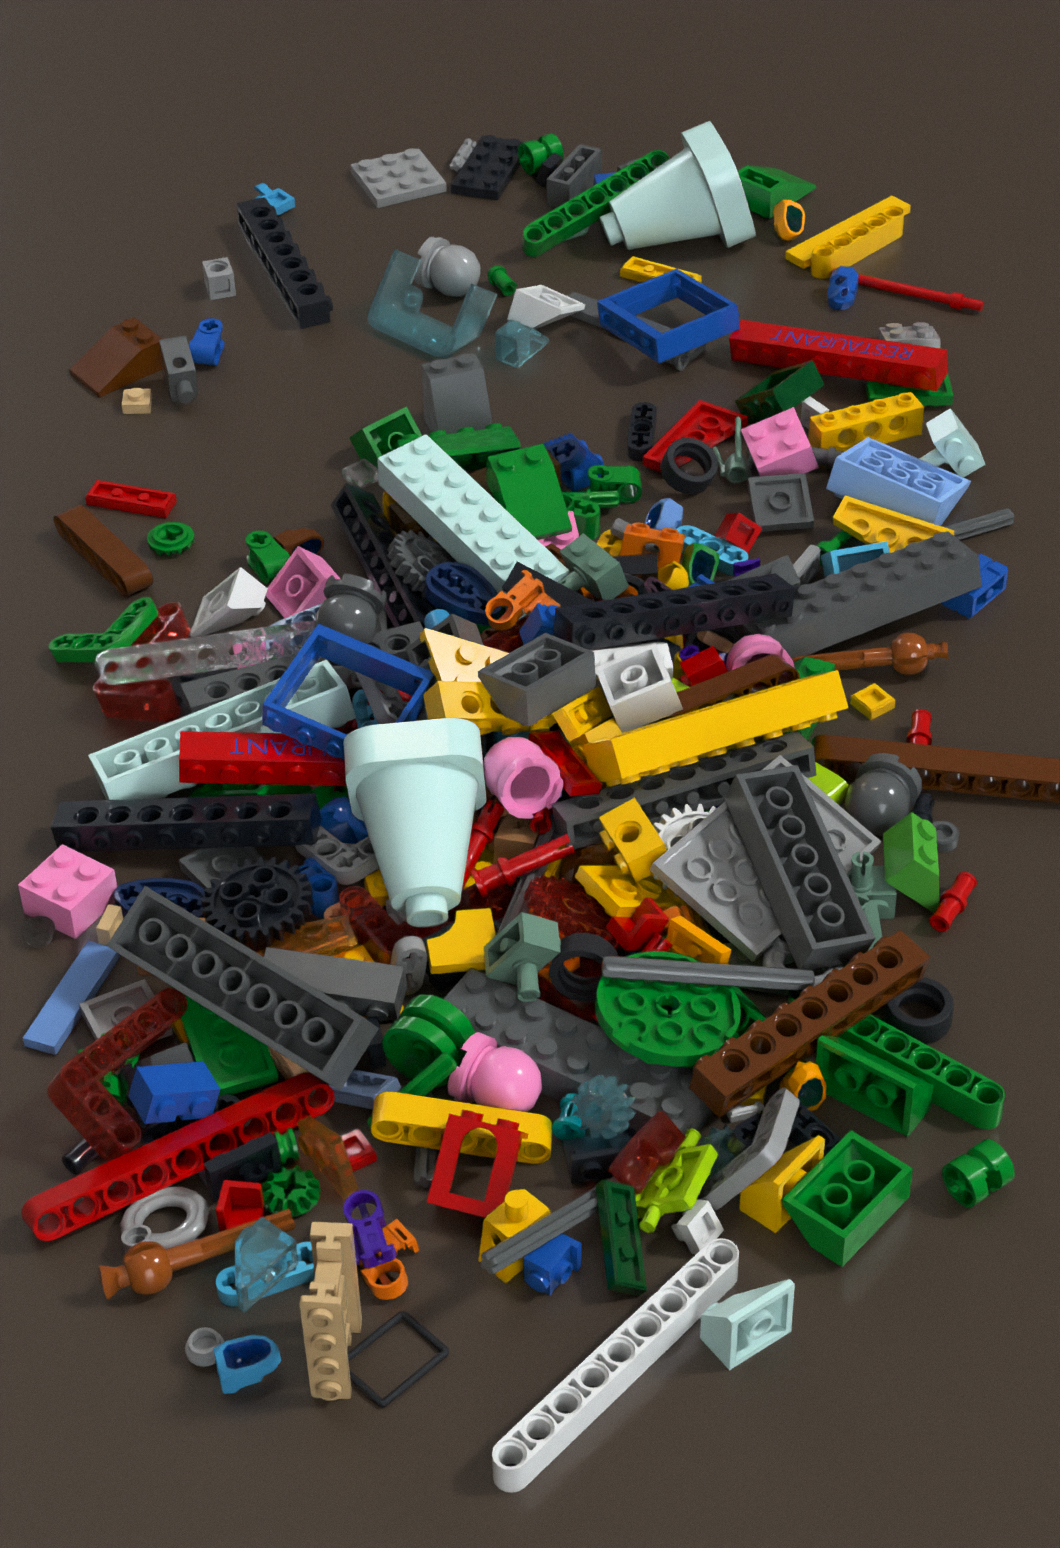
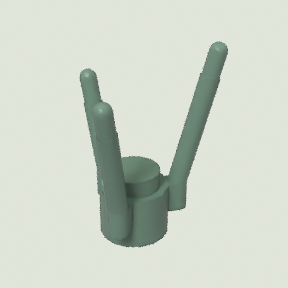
M740 417L735 419V453L731 454L724 463L718 449L712 447L713 452L717 456L720 476H726L727 480L732 483H741L748 477H752L751 469L754 462L750 453L748 460L742 455Z

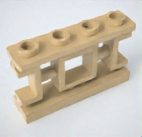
M312 1222L310 1240L315 1279L314 1282H310V1295H302L299 1303L311 1396L328 1401L350 1399L352 1388L347 1348L351 1346V1333H360L362 1325L353 1226L350 1223Z

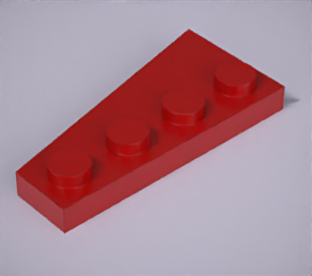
M699 400L643 456V466L661 472L660 465L668 447L675 440L681 438H694L712 448L735 434L736 417L741 418L742 429L748 426V416ZM677 456L674 460L679 468L692 460V458Z

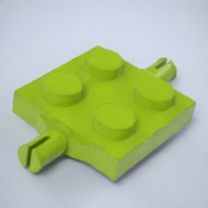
M687 1129L681 1144L667 1152L652 1154L634 1189L638 1218L643 1217L639 1224L643 1231L653 1233L660 1217L664 1214L691 1210L695 1205L697 1197L710 1175L711 1168L718 1156V1153L711 1144L696 1146L701 1138V1134L697 1130Z

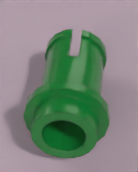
M493 266L489 269L487 274L489 283L496 285L505 296L514 294L517 284L507 275L506 269L502 266Z

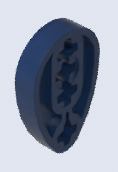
M447 562L434 566L426 576L425 595L432 605L447 611L450 615H457L475 624L490 625L485 608L489 600L497 595V592L493 585L475 568L463 563ZM502 606L493 610L491 613L493 619L498 620L500 618Z
M174 878L141 879L123 883L114 891L115 904L121 907L124 917L144 886L196 917L204 918L201 899L206 898L204 889L192 881Z

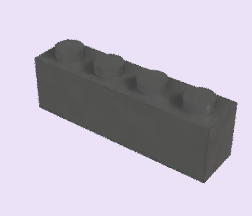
M266 947L264 958L357 1014L369 1018L377 1016L378 1021H395L399 1019L407 988L404 966Z

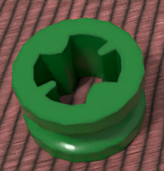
M288 1128L284 1134H280L278 1131L273 1132V1136L278 1142L281 1165L286 1164V1160L289 1158L298 1161L300 1159L292 1128Z

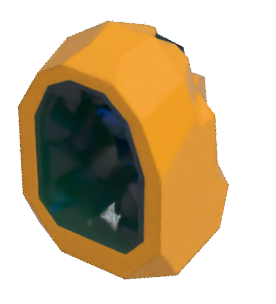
M782 200L774 206V231L777 232L782 240L790 241L796 239L804 230V209L800 204L792 200Z
M811 1061L797 1062L796 1067L791 1068L780 1082V1089L785 1087L810 1111L816 1110L826 1098V1082L819 1066Z

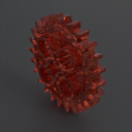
M541 875L540 878L535 876L533 880L531 879L523 899L527 901V907L534 909L533 915L558 922V930L565 937L574 933L594 934L610 942L615 950L616 948L622 949V946L605 927L612 917L607 915L604 911L605 908L594 897L588 895L584 889L580 888L578 883L570 884L565 878L559 881L553 875L550 878Z

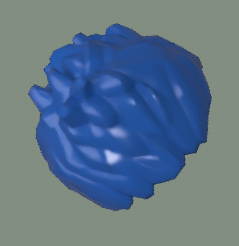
M348 797L333 798L320 809L322 817L321 826L342 843L356 844L369 836L364 821L353 815Z

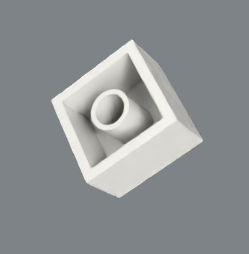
M656 643L595 668L609 706L622 733L645 726L683 710Z

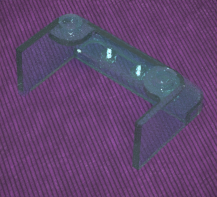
M394 249L369 309V324L381 332L441 359L450 357L479 337L497 294L471 283L453 327L419 312L423 302V294L418 287L411 284L421 260Z

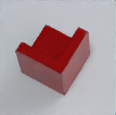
M729 513L724 517L714 536L749 553L762 527L740 513Z
M644 898L632 917L612 916L605 927L624 950L642 951L653 937V934L655 932L660 934L670 919L652 898Z
M223 1181L216 1208L219 1232L264 1217L265 1208L260 1183Z

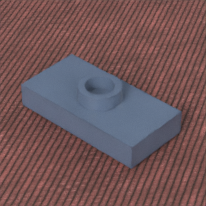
M353 1069L340 1091L329 1084L334 1091V1102L373 1109L374 1099L378 1094L397 1092L401 1088L397 1077Z

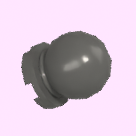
M343 574L342 579H335L331 575L327 579L323 591L327 599L324 600L316 613L315 628L318 624H321L369 645L377 632L378 620L376 614H380L386 604V592L383 590L379 593L373 589L374 582L360 576Z
M889 753L870 755L867 761L861 764L856 774V780L849 786L845 796V811L875 837L883 836L884 832L907 816L910 808L914 806L922 791V779L914 767L910 770L906 765L898 762L899 756Z

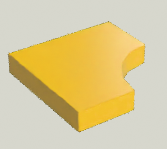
M491 908L456 911L455 922L449 931L440 937L427 939L426 950L431 974L466 972L470 968L477 971L485 970L484 946L496 936Z

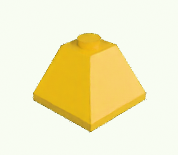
M818 1135L783 1153L780 1159L768 1171L740 1192L739 1210L774 1233H777L791 1218L782 1204V1199L823 1159L825 1139Z

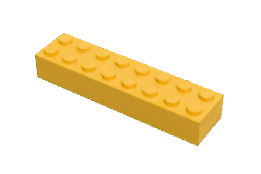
M836 670L800 678L582 746L588 767L600 782H606L607 787L618 784L624 785L641 780L643 776L664 773L672 767H681L698 762V759L704 757L710 758L727 753V750L733 748L738 749L753 745L758 740L775 738L787 731H796L810 727V724L816 722L821 723L838 718L837 711L847 709L848 704L839 672Z

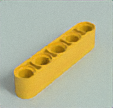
M897 205L885 206L814 246L811 260L812 276L819 279L830 278L833 269L840 266L850 267L900 238L903 234L904 209Z
M383 1092L374 1099L371 1133L381 1141L440 1150L449 1114L461 1116L462 1109L483 1114L482 1122L496 1125L497 1119L501 1118L520 1123L518 1130L529 1135L528 1139L522 1138L516 1162L540 1164L549 1160L551 1156L552 1122L544 1115L398 1092ZM476 1128L465 1135L460 1153L495 1158L497 1141L491 1131Z

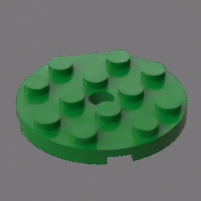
M663 951L642 952L627 956L633 958L701 962L682 954ZM602 976L595 998L596 1017L605 1034L618 1047L651 1065L693 1067L701 1057L705 1055L712 1056L720 1050L721 1046L728 1039L736 1036L741 1017L740 1003L732 986L606 978ZM660 1006H671L673 1011H671V1014H668V1011Z

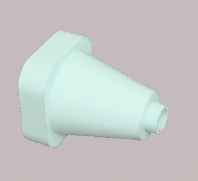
M711 121L681 132L684 146L682 151L609 201L611 212L599 218L611 246L623 241L627 250L719 235L725 247L729 248L756 236L738 171L728 149Z
M458 718L378 724L358 728L350 732L343 741L346 784L352 813L356 818L365 823L393 909L406 914V921L412 926L433 927L447 921L448 911L456 907L461 900L474 812L482 808L486 803L480 729L476 724Z

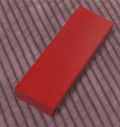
M96 480L85 496L86 505L160 518H167L177 502L175 493Z
M558 731L529 733L528 740L537 744L544 755L551 758L559 767L560 777L564 783L563 788L569 796L600 794L602 783Z

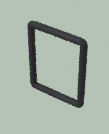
M404 1311L395 1314L348 1352V1361H351L402 1319L441 1352L383 1399L350 1370L351 1382L380 1407L389 1405L449 1354V1349L445 1344Z

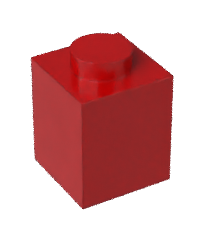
M714 646L679 663L684 672V675L679 678L688 687L728 672Z

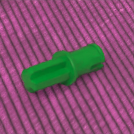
M587 489V491L562 492L563 494L594 502L600 508H616L620 503L618 491L591 492V489Z

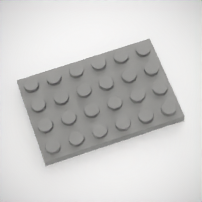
M779 755L762 770L793 765ZM802 774L848 876L852 868V855L860 852L859 862H862L863 851L872 854L877 850L881 841ZM726 801L653 862L650 871L752 962L772 946L777 938L783 935Z

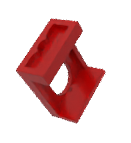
M462 1109L461 1116L449 1114L427 1203L486 1218L488 1214L505 1202V1195L510 1189L522 1138L528 1139L529 1134L519 1131L520 1123L498 1118L496 1125L482 1122L483 1114ZM476 1128L491 1131L497 1141V1152L484 1201L450 1193L462 1142L465 1135Z

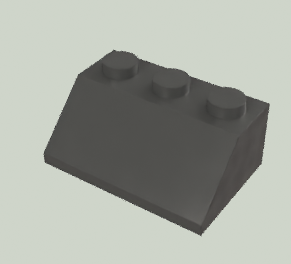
M544 633L478 671V678L505 717L529 727L596 687L595 656L593 651Z

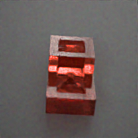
M660 1111L631 1138L608 1170L621 1184L634 1186L635 1195L641 1194L657 1167L669 1164L686 1136L664 1111Z

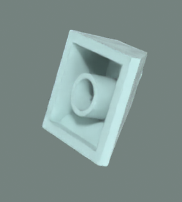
M787 1279L733 1295L721 1303L710 1305L701 1315L700 1339L731 1370L791 1332L795 1284L791 1279Z

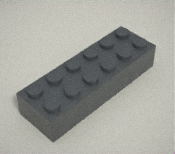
M798 765L736 774L725 796V800L798 969L813 970L849 963L857 953H866L876 938Z

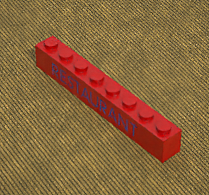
M741 320L739 322L740 329L734 331L729 337L731 360L787 368L813 360L819 374L931 391L939 389L948 373L947 349L748 320Z
M180 731L179 783L347 786L345 760L334 758L327 752L311 745H304L297 739L283 733Z

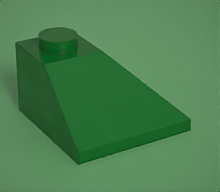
M404 407L362 428L349 437L362 463L378 474V458L395 450L396 442L401 440V436L418 434L419 438L422 434L408 408Z

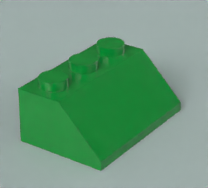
M826 1035L819 1037L817 1041L816 1064L819 1066L826 1082V1094L908 1137L931 1108L933 1085L921 1077L914 1076L896 1067L891 1062L883 1060L840 1037Z
M850 1130L782 1199V1204L811 1248L843 1267L910 1197L913 1168Z

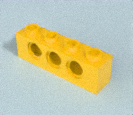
M912 392L832 412H824L810 417L808 441L811 447L823 449L836 447L838 451H847L867 437L886 444L921 435L924 406Z
M437 681L423 694L428 720L443 718L468 720L479 727L480 735L490 732H502L503 735H513L519 732L549 731L550 727L557 723L552 713L529 727L505 717L482 682Z

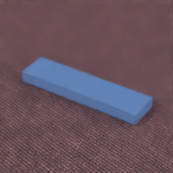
M87 941L24 1035V1046L56 1055L82 1016L79 1003L94 998L119 960L120 954L106 945Z

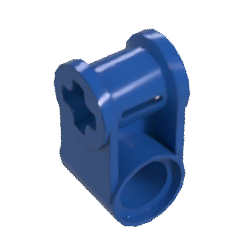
M208 318L199 323L197 331L189 344L195 364L218 365L225 347L224 341L221 339L223 324L220 320Z
M309 857L304 861V865L299 867L300 873H306L307 880L311 883L314 905L311 906V913L316 917L324 918L325 910L339 902L337 880L334 875L326 871L314 858Z

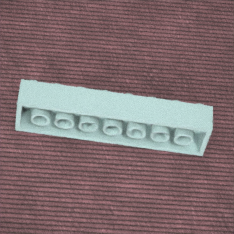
M428 435L421 436L378 458L379 485L458 563L467 564L483 575L493 585L497 594L503 591L502 586L517 561L556 582H559L569 574L568 568ZM524 613L518 619V621L521 622L530 616L531 613H529L528 615Z
M327 659L313 666L285 707L331 728L342 727L348 721L356 718L347 686ZM280 678L89 754L88 757L97 781L106 799L165 798L168 794L197 785V783H179L180 731L280 733L274 732L267 726L262 725V705Z

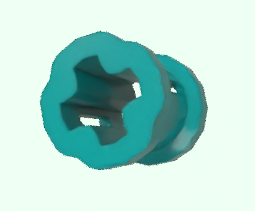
M568 1093L561 1098V1112L559 1118L552 1125L553 1134L560 1140L584 1137L585 1128L583 1125L586 1117L592 1112L590 1100L580 1094Z

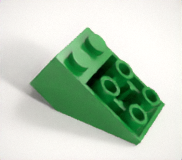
M746 165L738 170L749 210L769 219L773 217L774 206L780 201L792 200L796 202L816 189L815 184L777 168Z

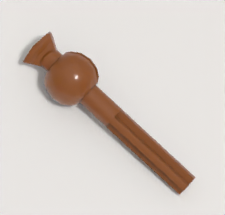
M906 632L896 636L889 647L804 655L792 658V660L795 662L805 656L834 663L835 671L892 665L902 675H914L926 668L928 660H933L937 657L948 659L949 656L948 642L926 644L922 636Z
M286 1209L168 1249L154 1241L138 1242L125 1253L122 1260L123 1265L117 1267L100 1265L98 1278L107 1300L118 1290L130 1286L137 1294H157L170 1283L173 1271L294 1230L295 1223L292 1219L291 1211Z

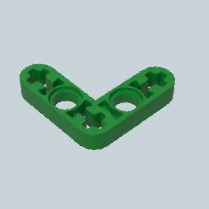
M151 597L137 599L123 611L104 633L63 634L53 639L48 648L56 662L113 661L120 657L157 617L158 610Z

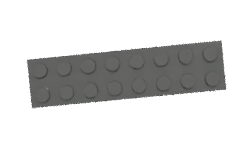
M949 531L939 532L931 538L910 543L900 550L882 554L874 560L856 564L843 572L830 574L822 580L800 586L795 590L791 617L734 626V629L740 638L754 634L772 637L781 644L791 659L809 655L982 587L979 555Z
M144 886L106 945L339 1091L379 1029L361 1015Z
M470 968L444 998V1000L460 1009L470 1020L475 1033L480 1032L495 1038L497 1048L502 1046L516 1048L530 1056L536 1062L541 1073V1093L559 1102L568 1093L580 1094L590 1100L592 1104V1112L589 1116L620 1131L635 1128L639 1140L664 1152L681 1144L687 1129H695L699 1132L714 1113L689 1088L694 1073L691 1069L684 1066L647 1064L618 1047L605 1034L602 1028L538 998L533 1002H522L517 998L518 989L499 980L488 978L486 974Z

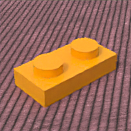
M681 915L670 920L666 940L673 947L668 952L682 954L704 963L728 964L731 949Z

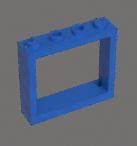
M678 269L597 301L600 325L657 363L666 361L740 329V313L738 312L737 304ZM675 298H679L705 314V316L664 333L657 331L634 316Z
M318 624L262 705V725L267 726L274 732H280L297 739L304 745H311L327 752L334 758L344 760L343 741L347 734L285 708L319 657L412 695V698L395 723L416 721L425 706L423 694L434 685L435 675L430 670Z

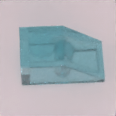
M510 320L495 332L496 360L518 368L549 343V338L529 326Z
M261 1217L252 1226L243 1229L235 1240V1286L239 1309L244 1313L299 1264L296 1240L264 1217Z

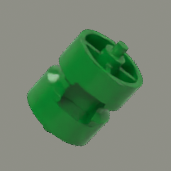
M553 133L541 136L535 141L530 140L521 143L518 146L519 163L529 175L539 172L542 163L554 152L563 157L562 163L564 160L562 144Z
M991 1139L981 1141L967 1151V1155L962 1154L942 1168V1179L949 1194L966 1208H971L990 1195L989 1192L998 1191L1013 1181L1015 1176L1014 1166L1010 1157L998 1143Z

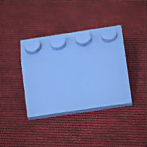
M867 437L836 457L826 489L834 492V495L840 499H843L846 495L941 526L965 493L971 481Z

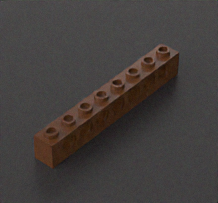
M901 930L890 937H881L872 949L864 954L862 952L857 953L849 961L848 965L840 970L833 969L815 987L812 985L806 987L790 1004L782 1003L775 1009L772 1016L763 1022L761 1020L755 1021L745 1034L737 1039L735 1037L728 1039L721 1046L720 1050L712 1056L705 1055L701 1057L693 1066L692 1071L694 1073L689 1088L720 1118L796 1066L797 1062H802L817 1051V1041L821 1035L840 1036L923 979L931 957Z

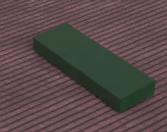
M603 1179L595 1186L608 1290L640 1296L647 1291L634 1186Z

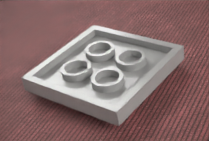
M419 148L407 149L405 152L396 154H385L379 158L364 159L358 163L350 164L351 174L377 208L447 192L446 182Z

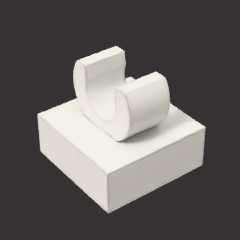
M697 1200L692 1209L684 1211L683 1217L677 1224L671 1226L677 1239L686 1242L691 1254H697L705 1245L717 1239L724 1231L710 1202L707 1200Z

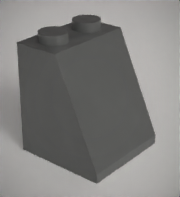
M475 353L461 354L457 357L443 360L437 359L421 364L424 420L431 432L445 430L446 434L457 433V430L463 427H474V430L485 429L486 425L493 424L484 369Z

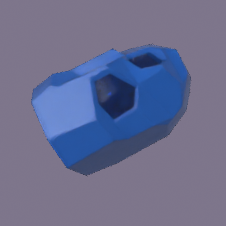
M840 266L833 270L827 293V303L832 309L845 310L854 304L859 274L853 267Z

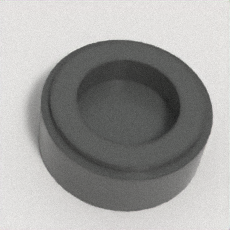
M947 821L933 822L932 824L937 832V851L949 852L955 849L959 839L958 828Z

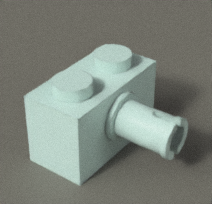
M951 408L926 423L936 448L919 459L937 467L943 463L950 464L956 474L963 478L986 465L978 444Z

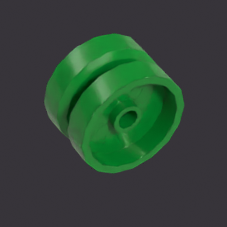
M421 994L410 1000L399 1016V1019H396L382 1039L383 1050L389 1062L398 1072L412 1080L444 1052L449 1053L459 1067L467 1051L461 1048L469 1037L475 1034L470 1020L450 1002L434 995ZM450 1075L446 1077L436 1087L438 1088L440 1086L446 1085L449 1081Z

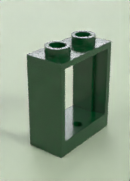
M813 360L774 371L736 399L735 403L740 413L748 416V425L796 407L825 384Z

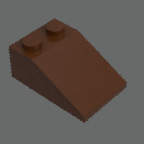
M135 317L126 319L122 323L112 326L69 369L70 374L95 395L102 397L162 370L159 340H162V338Z

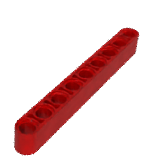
M300 1073L31 1197L23 1205L21 1211L22 1219L40 1240H55L204 1170L203 1163L219 1154H224L242 1146L251 1139L259 1138L270 1132L272 1134L276 1131L280 1134L284 1133L288 1128H294L326 1113L334 1103V1091L323 1080L312 1073ZM314 1089H316V1091H315V1093L313 1094V1096H311V1097L309 1098L310 1093H311ZM284 1104L283 1108L276 1113L278 1107ZM251 1119L249 1125L243 1128L244 1124ZM219 1134L218 1138L213 1143H210L211 1139ZM185 1150V1153L179 1159H176L177 1155ZM152 1165L149 1172L142 1175L145 1168ZM118 1181L117 1185L112 1190L108 1191L110 1185ZM84 1197L79 1205L73 1207L76 1200ZM49 1213V1216L46 1220L38 1223L39 1219L43 1215Z

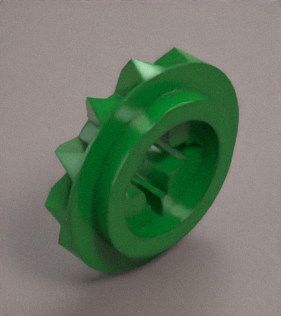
M167 522L157 525L147 536L149 548L155 550L157 555L166 553L168 556L172 553L180 555L182 550H190L191 544L195 542L192 528L180 522Z
M298 1164L294 1169L286 1170L281 1166L279 1172H269L267 1180L261 1183L264 1207L272 1214L289 1209L292 1217L300 1216L310 1211L320 1198L319 1179L314 1177L311 1169L303 1171ZM294 1183L296 1189H293L286 1198L284 1189H288L289 1185Z

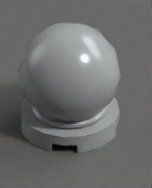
M431 236L423 243L418 251V254L421 255L418 268L415 266L413 268L414 279L417 284L429 289L435 287L442 294L454 297H461L477 286L480 279V263L472 251L461 245H450L448 240L441 237L435 238Z

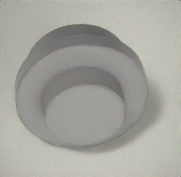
M204 1327L191 1333L185 1345L188 1360L197 1366L215 1364L213 1348L224 1343V1339L212 1328Z

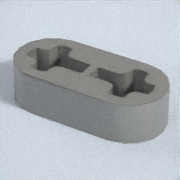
M415 936L404 937L395 943L390 965L404 966L405 975L409 974L406 976L407 988L405 995H411L421 988L427 964V952L424 942Z

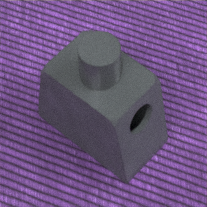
M186 335L159 340L163 379L170 400L172 402L180 401L183 404L191 403L198 396L196 370ZM176 359H181L180 363L182 368L174 367L173 361Z

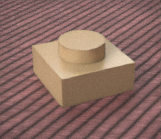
M124 389L122 399L123 414L151 413V389Z
M108 904L96 927L99 944L107 945L123 921L120 906Z

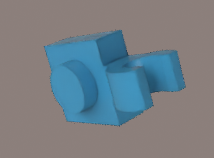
M265 183L254 186V189L260 193L255 199L266 197L270 206L275 207L277 216L295 207V198L280 188L271 190Z

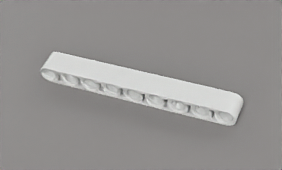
M719 1238L705 1245L496 1443L492 1451L494 1483L500 1490L513 1493L525 1488L694 1325L710 1305L716 1303L735 1285L738 1278L739 1250L732 1241ZM540 1437V1438H544V1439L535 1440L534 1438ZM507 1464H516V1466H512V1467L505 1466V1465H507Z

